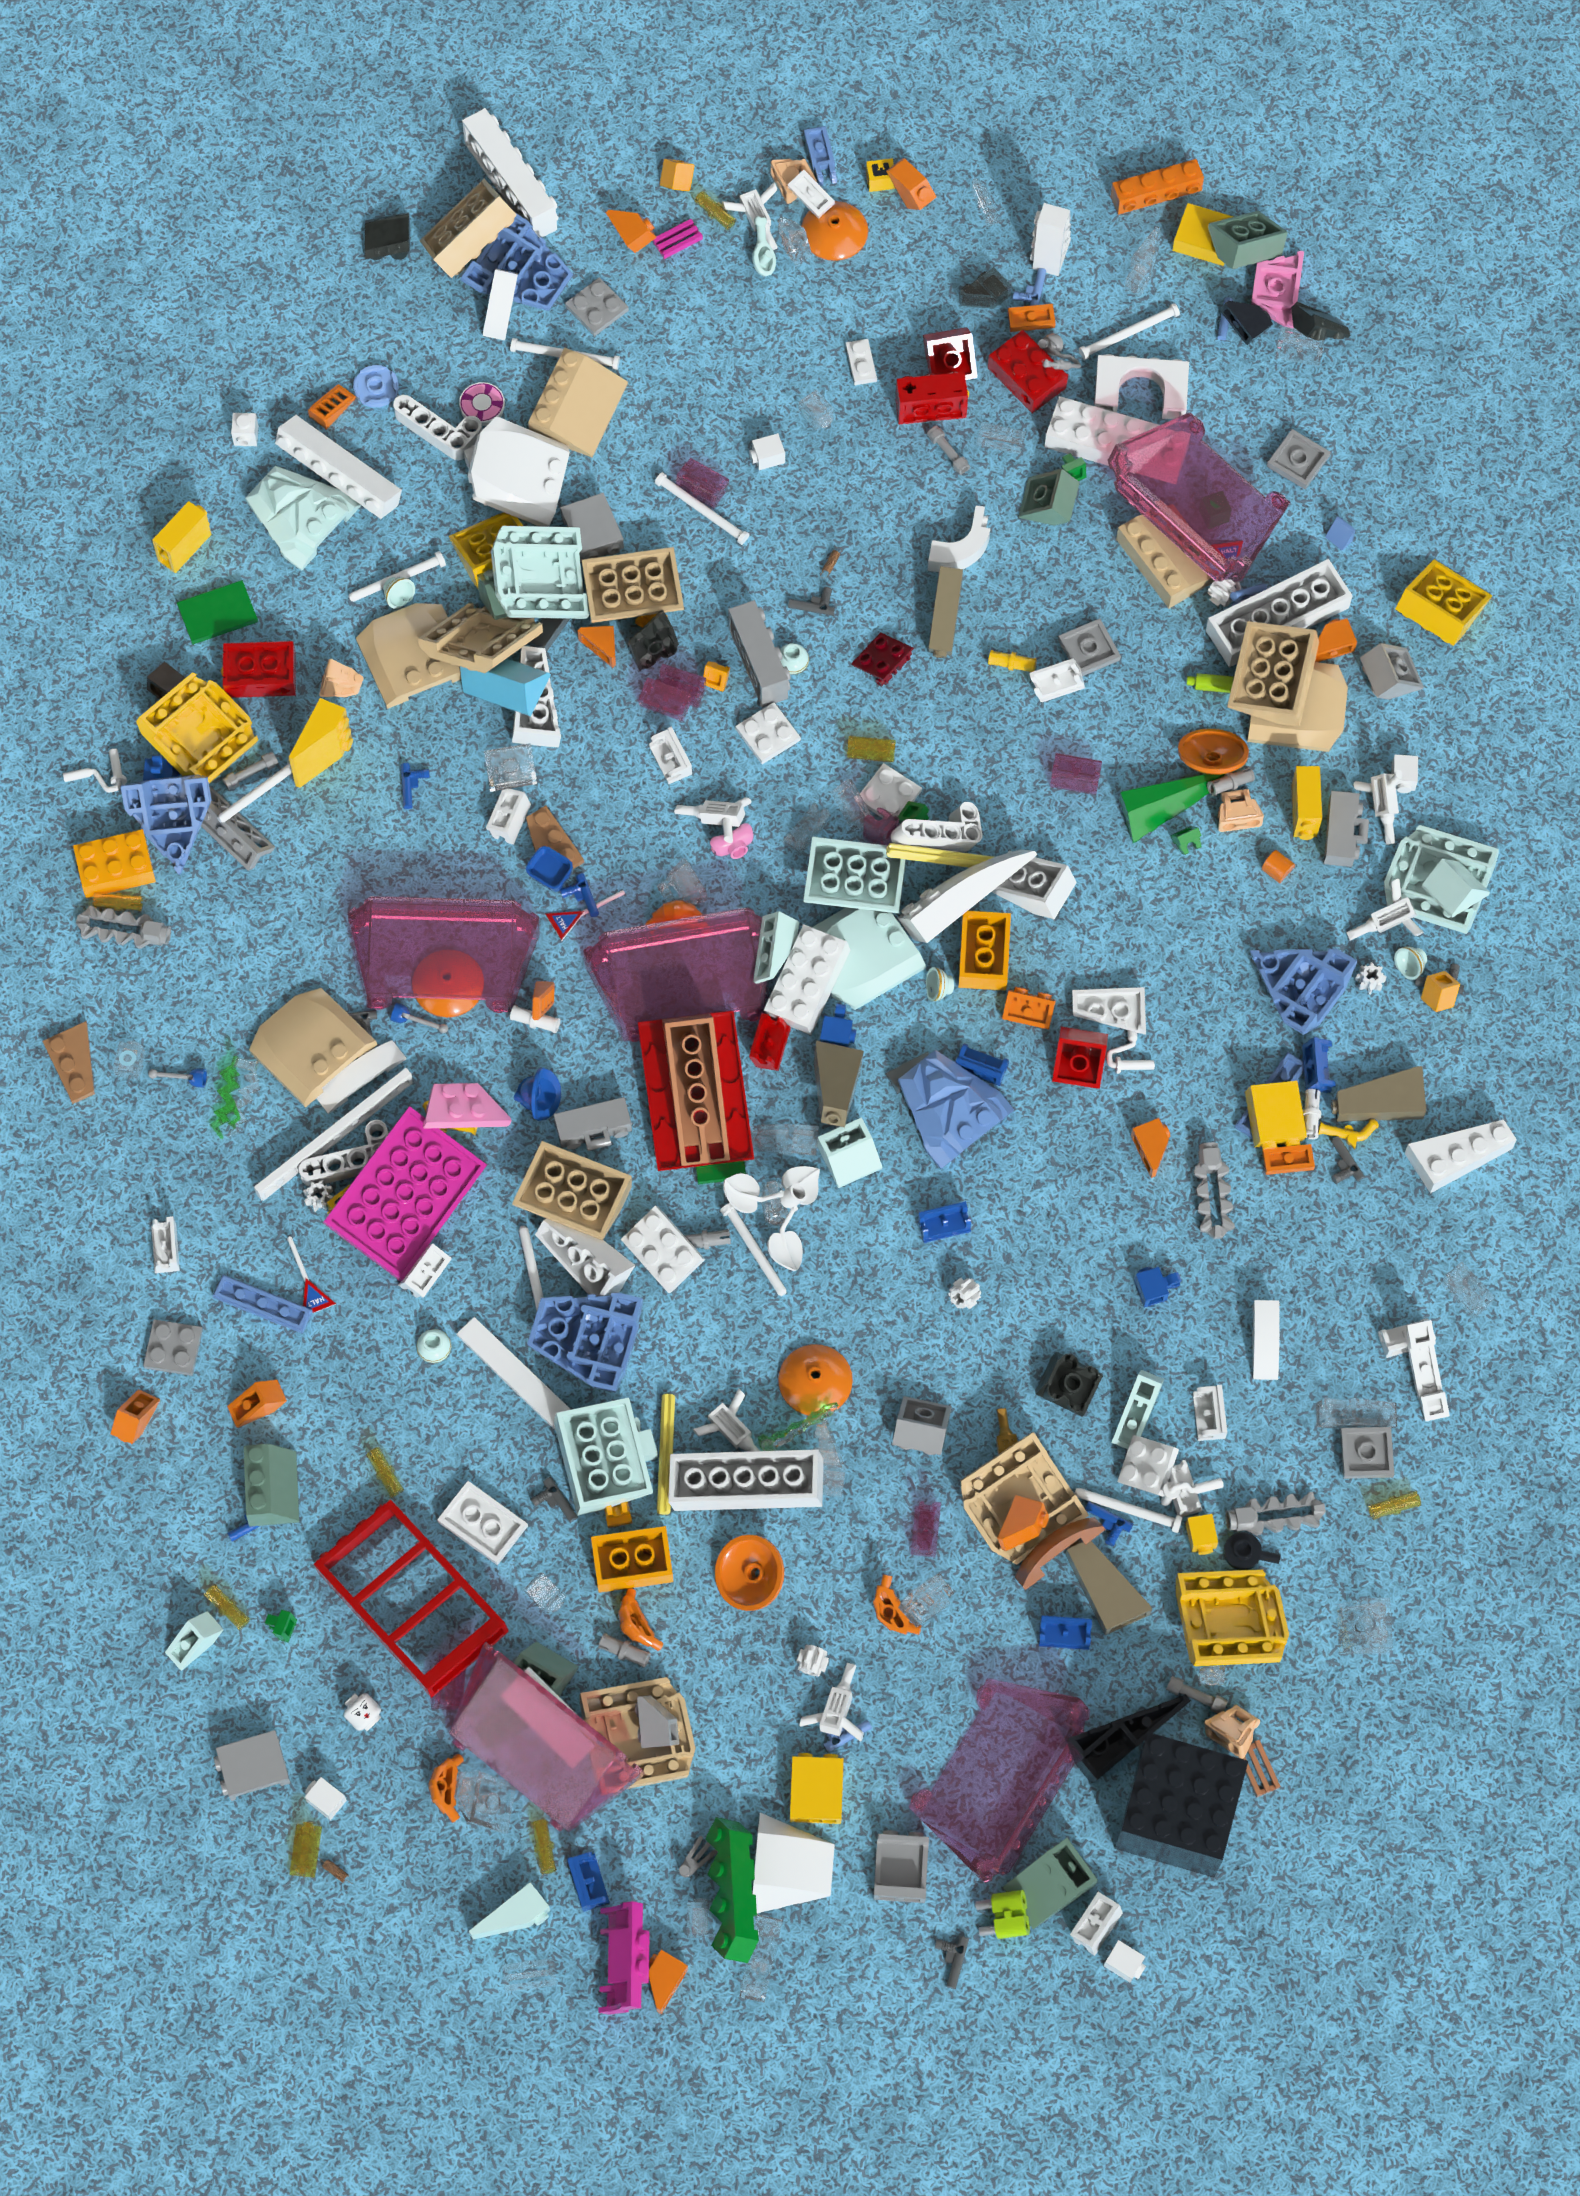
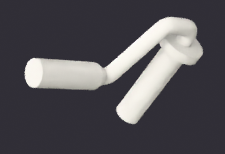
M117 749L109 750L113 777L110 779L112 786L110 787L107 786L96 769L84 768L63 773L65 782L87 778L94 774L107 793L120 790V786L127 783V778L122 775Z
M1127 1030L1130 1043L1111 1049L1106 1054L1107 1064L1109 1067L1115 1068L1116 1074H1120L1121 1070H1154L1155 1067L1154 1060H1121L1120 1057H1116L1115 1062H1113V1054L1133 1048L1136 1045L1137 1032Z
M1221 1478L1195 1484L1193 1487L1188 1482L1178 1484L1176 1482H1168L1163 1487L1164 1496L1161 1498V1504L1168 1506L1172 1499L1179 1496L1180 1489L1185 1488L1189 1493L1199 1494L1223 1488V1481Z

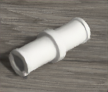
M516 1005L511 1010L510 1020L528 1024L530 1028L536 1029L538 1027L553 1033H557L559 1029L560 1018L543 1015L539 1020H533L531 1010Z
M1316 1089L1305 1091L1303 1116L1308 1139L1319 1137L1318 1125L1321 1118V1111L1319 1110L1321 1092L1319 1090L1316 1091Z

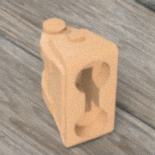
M806 159L771 161L770 174L787 204L798 198L788 188V184L800 174V171L805 170L817 182Z
M329 659L322 677L319 696L348 697L356 695L361 688L363 676L354 669Z
M1249 789L1221 793L1223 803L1218 811V831L1224 832L1262 826L1264 814L1256 800L1251 799ZM1243 799L1242 801L1231 802L1232 800Z
M1234 1705L1226 1712L1221 1711L1204 1722L1206 1736L1241 1759L1245 1757L1251 1745L1254 1729L1260 1724L1258 1718L1238 1705Z

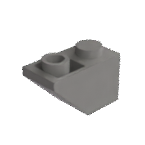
M651 1695L637 1697L635 1711L637 1717H639L640 1728L637 1734L641 1747L679 1745L677 1718Z

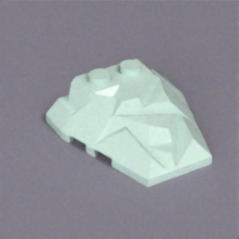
M274 466L245 498L259 521L268 530L271 539L280 548L283 557L301 571L317 555V547L342 520L347 522L361 507L359 503L337 488L278 466Z

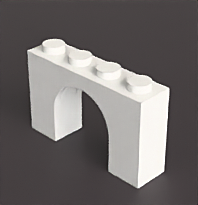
M1098 355L1094 406L1117 413L1121 385L1131 378L1145 377L1156 382L1162 390V419L1185 420L1189 362L1180 359L1160 360L1155 357L1146 359L1135 356Z

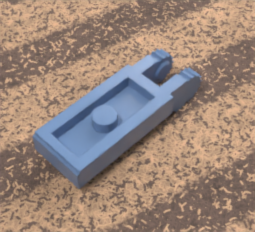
M826 126L805 129L804 137L817 183L820 186L823 185L824 178L821 170L829 169V178L832 184L837 183L835 161Z

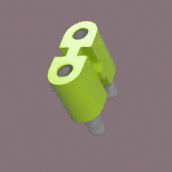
M1024 1890L993 1893L991 1899L975 1902L977 1910L992 1908V1912L995 1914L994 1925L979 1927L980 1936L996 1934L998 1939L1030 1934Z

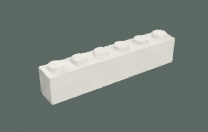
M293 416L278 427L276 445L362 505L369 512L382 519L398 506L402 491L400 488L299 416Z

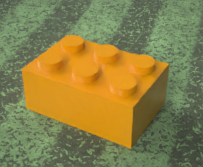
M143 829L73 845L80 880L86 898L156 882Z
M966 911L963 914L958 988L1006 991L1011 913Z
M666 1526L591 1537L599 1593L673 1582Z

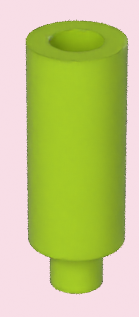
M1196 673V677L1187 676L1186 685L1195 686V690L1231 693L1234 676Z

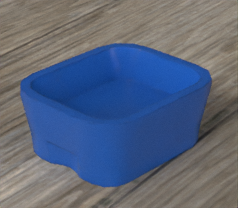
M547 846L540 847L526 866V872L533 880L553 892H558L562 889L565 881L571 876L573 864L568 858Z

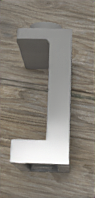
M604 493L560 507L564 525L580 528L582 550L579 552L580 563L584 559L599 558L606 554L615 555L624 548L623 536Z
M275 1730L216 1748L218 1756L213 1757L217 1772L222 1771L224 1780L220 1781L223 1795H228L231 1801L236 1800L237 1796L279 1783L281 1786L291 1783Z
M885 1830L883 1834H878L874 1900L925 1903L929 1837H924V1834L920 1832H910L908 1836L898 1835L897 1831Z

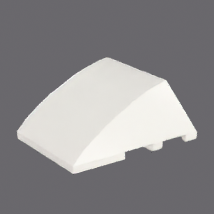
M760 1813L755 1880L753 1883L757 1914L831 1896L835 1844Z

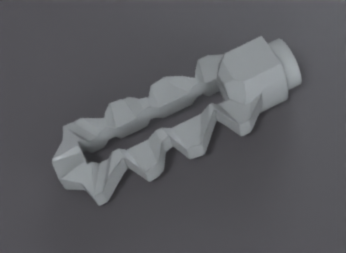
M89 905L87 910L79 914L76 920V924L81 930L82 939H88L98 934L100 941L103 943L115 937L117 944L123 946L131 939H134L136 947L141 949L148 944L168 945L171 937V926L153 921L147 914H143L136 920L130 912H123L118 916L112 909L107 908L101 913L95 907ZM90 918L110 923L140 927V935L120 932L114 929H102L96 926L90 927Z
M1209 1142L1199 1145V1163L1193 1171L1195 1177L1203 1180L1196 1188L1197 1196L1203 1198V1201L1199 1203L1197 1212L1205 1216L1199 1229L1200 1232L1207 1233L1213 1239H1222L1228 1231L1235 1228V1224L1226 1215L1233 1210L1231 1201L1225 1199V1196L1231 1192V1186L1222 1179L1229 1173V1167L1221 1159L1218 1143ZM1216 1172L1222 1226L1215 1225L1212 1227L1207 1174Z
M1309 1492L1300 1501L1293 1494L1286 1496L1281 1504L1277 1497H1270L1263 1507L1254 1498L1244 1507H1237L1226 1511L1225 1517L1229 1531H1248L1258 1536L1263 1533L1264 1527L1274 1533L1281 1532L1283 1526H1287L1290 1530H1299L1301 1523L1312 1528H1318L1320 1526V1519L1326 1512L1325 1504L1315 1499L1313 1492ZM1310 1506L1312 1510V1515L1258 1521L1257 1512L1262 1513Z

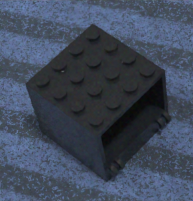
M1148 1732L1138 1760L1115 1849L1214 1878L1224 1858L1248 1761Z

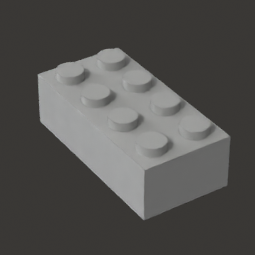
M755 600L728 609L729 631L761 707L763 708L773 702L778 703L788 699V690H791L788 680H791V676L787 666H782L780 661L782 660V654L779 647H774L772 642L774 636L771 628H766L764 621L766 618L762 607L758 608Z

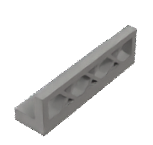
M210 786L211 799L214 801H211L201 827L248 871L252 870L260 857L271 853L275 846L239 812L227 821L219 822L218 815L231 805ZM255 843H259L262 848H259Z

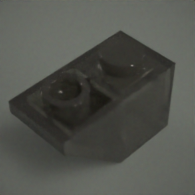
M993 267L988 272H982L973 283L962 287L959 293V304L967 307L994 309L1011 296L1012 285Z

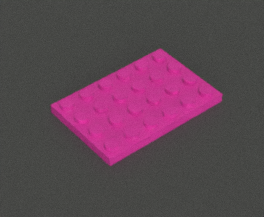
M410 1106L323 1221V1224L399 1281H403L487 1166V1164L439 1128L424 1129L423 1122L425 1117Z

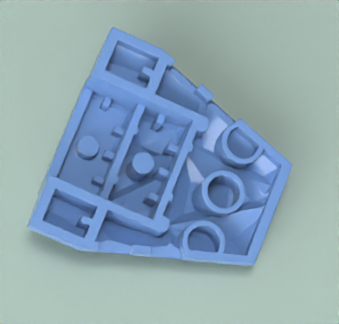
M516 213L517 216L514 218V222L498 233L496 240L485 247L476 262L472 261L461 277V281L480 293L490 295L495 269L518 273L513 301L550 311L573 277V273L556 253H552L546 246V241L542 237H538L533 231L530 222Z
M936 1050L898 1079L907 1106L911 1109L914 1116L916 1129H919L923 1139L925 1152L940 1169L945 1167L966 1148L1014 1111L1013 1107L997 1089Z
M611 1293L609 1296H596V1294L588 1295V1297L573 1298L572 1296L541 1298L527 1345L588 1385L616 1393L621 1380L625 1377L638 1333L643 1298L622 1293Z

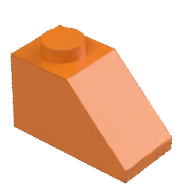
M902 158L886 171L908 209L921 210L936 198L927 179L905 158Z
M608 210L605 212L627 247L634 253L657 238L652 231L655 227L648 217L644 219L638 213Z
M1348 618L1342 620L1334 619L1324 626L1318 638L1319 646L1315 662H1322L1355 652L1357 640Z
M1159 1118L1132 1128L1131 1138L1151 1178L1157 1174L1170 1138L1168 1127L1166 1124L1162 1125Z
M278 1380L259 1381L251 1385L227 1407L236 1428H239L275 1412L287 1400Z
M138 1389L117 1409L110 1434L118 1437L123 1442L133 1444L143 1434L160 1399Z
M1015 1496L997 1538L1002 1550L1008 1551L1039 1536L1041 1529L1046 1527L1049 1519V1514L1043 1502Z
M663 1950L658 1955L654 1953L649 1960V1981L656 2010L660 2014L663 2013L688 1971V1965Z

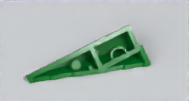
M1204 774L1120 792L1119 801L1126 818V826L1132 842L1139 841L1140 838L1149 832H1153L1166 821L1171 820L1197 803L1201 798L1209 794L1207 783L1222 778L1225 774Z

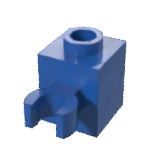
M152 755V758H145L143 781L180 776V773L162 756Z
M836 1004L835 1016H824L820 1042L848 1048L850 1043H855L857 1030L852 1029L853 1020L845 1019L846 1005Z
M1145 1267L1138 1271L1134 1282L1144 1308L1167 1301L1168 1289L1180 1286L1181 1278L1178 1272L1163 1277L1159 1267L1153 1269L1152 1267Z

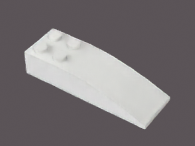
M1020 849L976 864L954 875L933 890L930 888L924 891L919 896L921 899L917 903H910L901 910L903 914L898 917V920L914 941L928 943L1033 859L1037 853L1032 850Z

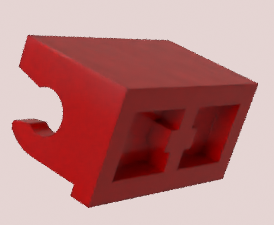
M761 1013L749 1055L755 1067L779 1071L791 1029L790 1025H787L783 1018L778 1017L777 1021H775L768 1014Z

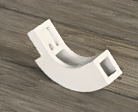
M976 505L971 531L964 539L952 543L932 540L928 571L939 572L940 566L965 569L982 556L990 538V528H987L988 516H984L985 507Z

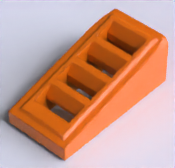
M338 384L308 409L309 417L327 430L356 399V396ZM338 392H340L341 394H343V395L346 396L347 398H346L345 400H343L342 398H340V397L337 396L336 394H337ZM334 398L340 404L337 405L331 400ZM329 404L334 409L331 410L326 405ZM321 410H324L325 412H327V414L324 415V414H323L322 412H320V411H321Z
M536 981L532 1003L533 1020H539L553 1006L554 982Z

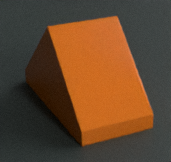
M614 626L581 627L578 630V640L613 668L616 665Z

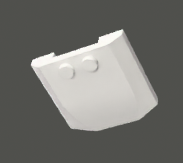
M496 416L477 435L468 472L469 483H472L474 491L472 494L473 500L539 527H549L559 500L570 453L569 446Z

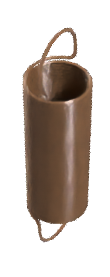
M832 550L822 569V573L824 570L829 571V574L831 573L840 556L838 551Z
M329 1859L322 1865L325 1870L342 1883H344V1879L347 1876L349 1877L346 1872Z

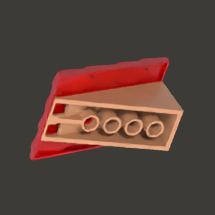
M734 1011L638 1022L657 1171L754 1160Z

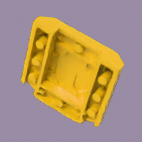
M192 672L136 720L141 734L182 776H206L210 784L258 741V737L253 734L250 717L216 682L211 680L206 682L197 678V674Z
M1263 1569L1177 1573L1175 1578L1176 1598L1188 1656L1193 1666L1275 1663L1281 1661L1289 1637V1631L1280 1591L1275 1584L1271 1585L1265 1578L1266 1573Z

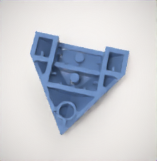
M188 775L158 778L120 786L125 811L137 820L141 825L140 829H143L144 834L159 852L171 861L175 866L173 867L174 870L180 875L212 801L208 777Z
M1313 949L1274 950V952L1250 950V954L1283 1023L1303 1035L1318 1028L1344 993L1357 964L1356 959L1338 949H1328V951H1313Z

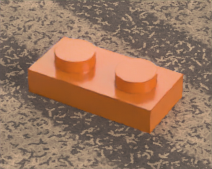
M1053 304L1008 308L1007 311L1010 332L1055 328Z
M1311 1144L1263 1149L1262 1151L1266 1175L1310 1171L1315 1168Z

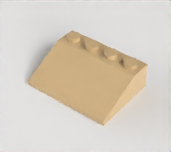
M484 178L420 242L433 260L452 278L454 275H459L471 259L477 258L482 251L481 249L486 244L495 241L498 233L503 228L509 227L517 215Z
M564 347L528 421L529 430L568 445L570 450L593 458L628 385V381L588 356Z
M1174 505L1136 516L1118 527L1116 540L1168 609L1210 585L1218 577L1226 575Z
M674 547L582 560L585 590L592 623L658 614L661 610L665 613L684 610Z
M1247 621L1227 705L1228 708L1276 724L1300 727L1319 646L1317 631Z
M541 1141L512 1205L603 1240L632 1188V1176Z

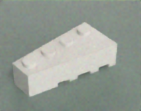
M1044 203L1042 210L1037 211L1034 219V238L1031 246L1033 249L1030 260L1033 261L1034 270L1044 268L1046 273L1059 276L1071 241L1070 210Z
M528 646L521 648L519 663L549 673L545 648ZM550 678L531 717L515 711L512 743L559 747L561 734L558 727V717L554 705Z
M1500 1120L1410 1143L1406 1148L1405 1155L1428 1191L1432 1193L1513 1149L1517 1139L1506 1122Z
M549 1219L543 1220L535 1234L589 1295L609 1296L611 1293H619L635 1267V1264L604 1240Z

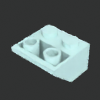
M862 1117L846 1124L845 1128L839 1127L818 1137L817 1147L838 1188L882 1169L873 1139Z

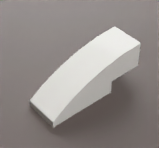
M495 269L483 336L505 340L518 273Z
M1254 1300L1252 1331L1253 1379L1278 1380L1279 1301Z

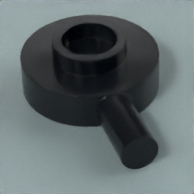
M1247 1532L1233 1534L1228 1538L1224 1546L1226 1562L1237 1570L1252 1569L1258 1564L1259 1560L1276 1564L1280 1562L1281 1554L1263 1551L1259 1540Z

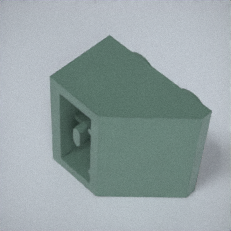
M535 1642L519 1654L506 1674L508 1683L511 1685L530 1667L560 1697L579 1669V1666L542 1644Z

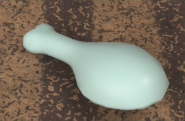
M756 216L754 223L757 229V244L752 253V261L758 274L765 277L771 275L775 270L776 256L766 240L765 226L767 219Z

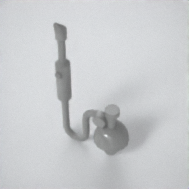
M1048 334L1039 341V347L1049 356L1056 355L1059 358L1069 359L1075 363L1072 364L1069 361H1063V359L1054 360L1053 362L1045 359L1043 362L1044 367H1053L1060 370L1081 368V364L1076 358L1069 354L1060 353L1063 349V340L1058 334Z

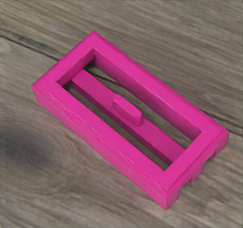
M689 219L658 235L653 240V244L662 257L666 259L702 240L703 235L698 231L697 226H694L693 220ZM694 233V235L691 236V237H689L688 239H686V240H684V241H682V242H680V243H678V244H676V245H674V246H672V247H670V248L664 250V248H666V247H668V246H670V245H672V244H674V243H677V242L681 241L682 239H684L685 237H687V236H689V235H691V234Z

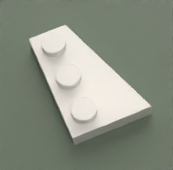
M1145 987L1072 990L1073 1016L1146 1035Z

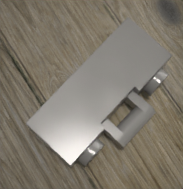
M1331 791L1328 804L1324 864L1352 867L1354 859H1359L1360 846L1356 844H1367L1369 820L1357 818L1358 816L1362 817L1363 803L1359 802V793ZM1354 826H1359L1358 835H1354Z
M625 1097L554 1114L561 1148L576 1149L581 1146V1143H586L587 1150L590 1151L610 1146V1136L621 1138L632 1131V1123ZM604 1135V1137L590 1140V1138H595Z

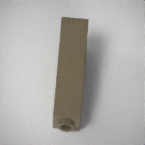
M940 566L929 642V652L933 653V656L937 658H946L947 655H952L963 582V569Z
M816 1041L813 1063L821 1123L845 1128L862 1066L863 1050Z
M1413 1067L1337 1091L1335 1100H1331V1113L1336 1114V1122L1369 1121L1370 1119H1375L1376 1121L1424 1119L1426 1101L1423 1067Z
M1080 1539L1069 1546L1066 1551V1557L1105 1635L1151 1615L1152 1608L1150 1604L1092 1541L1085 1545Z

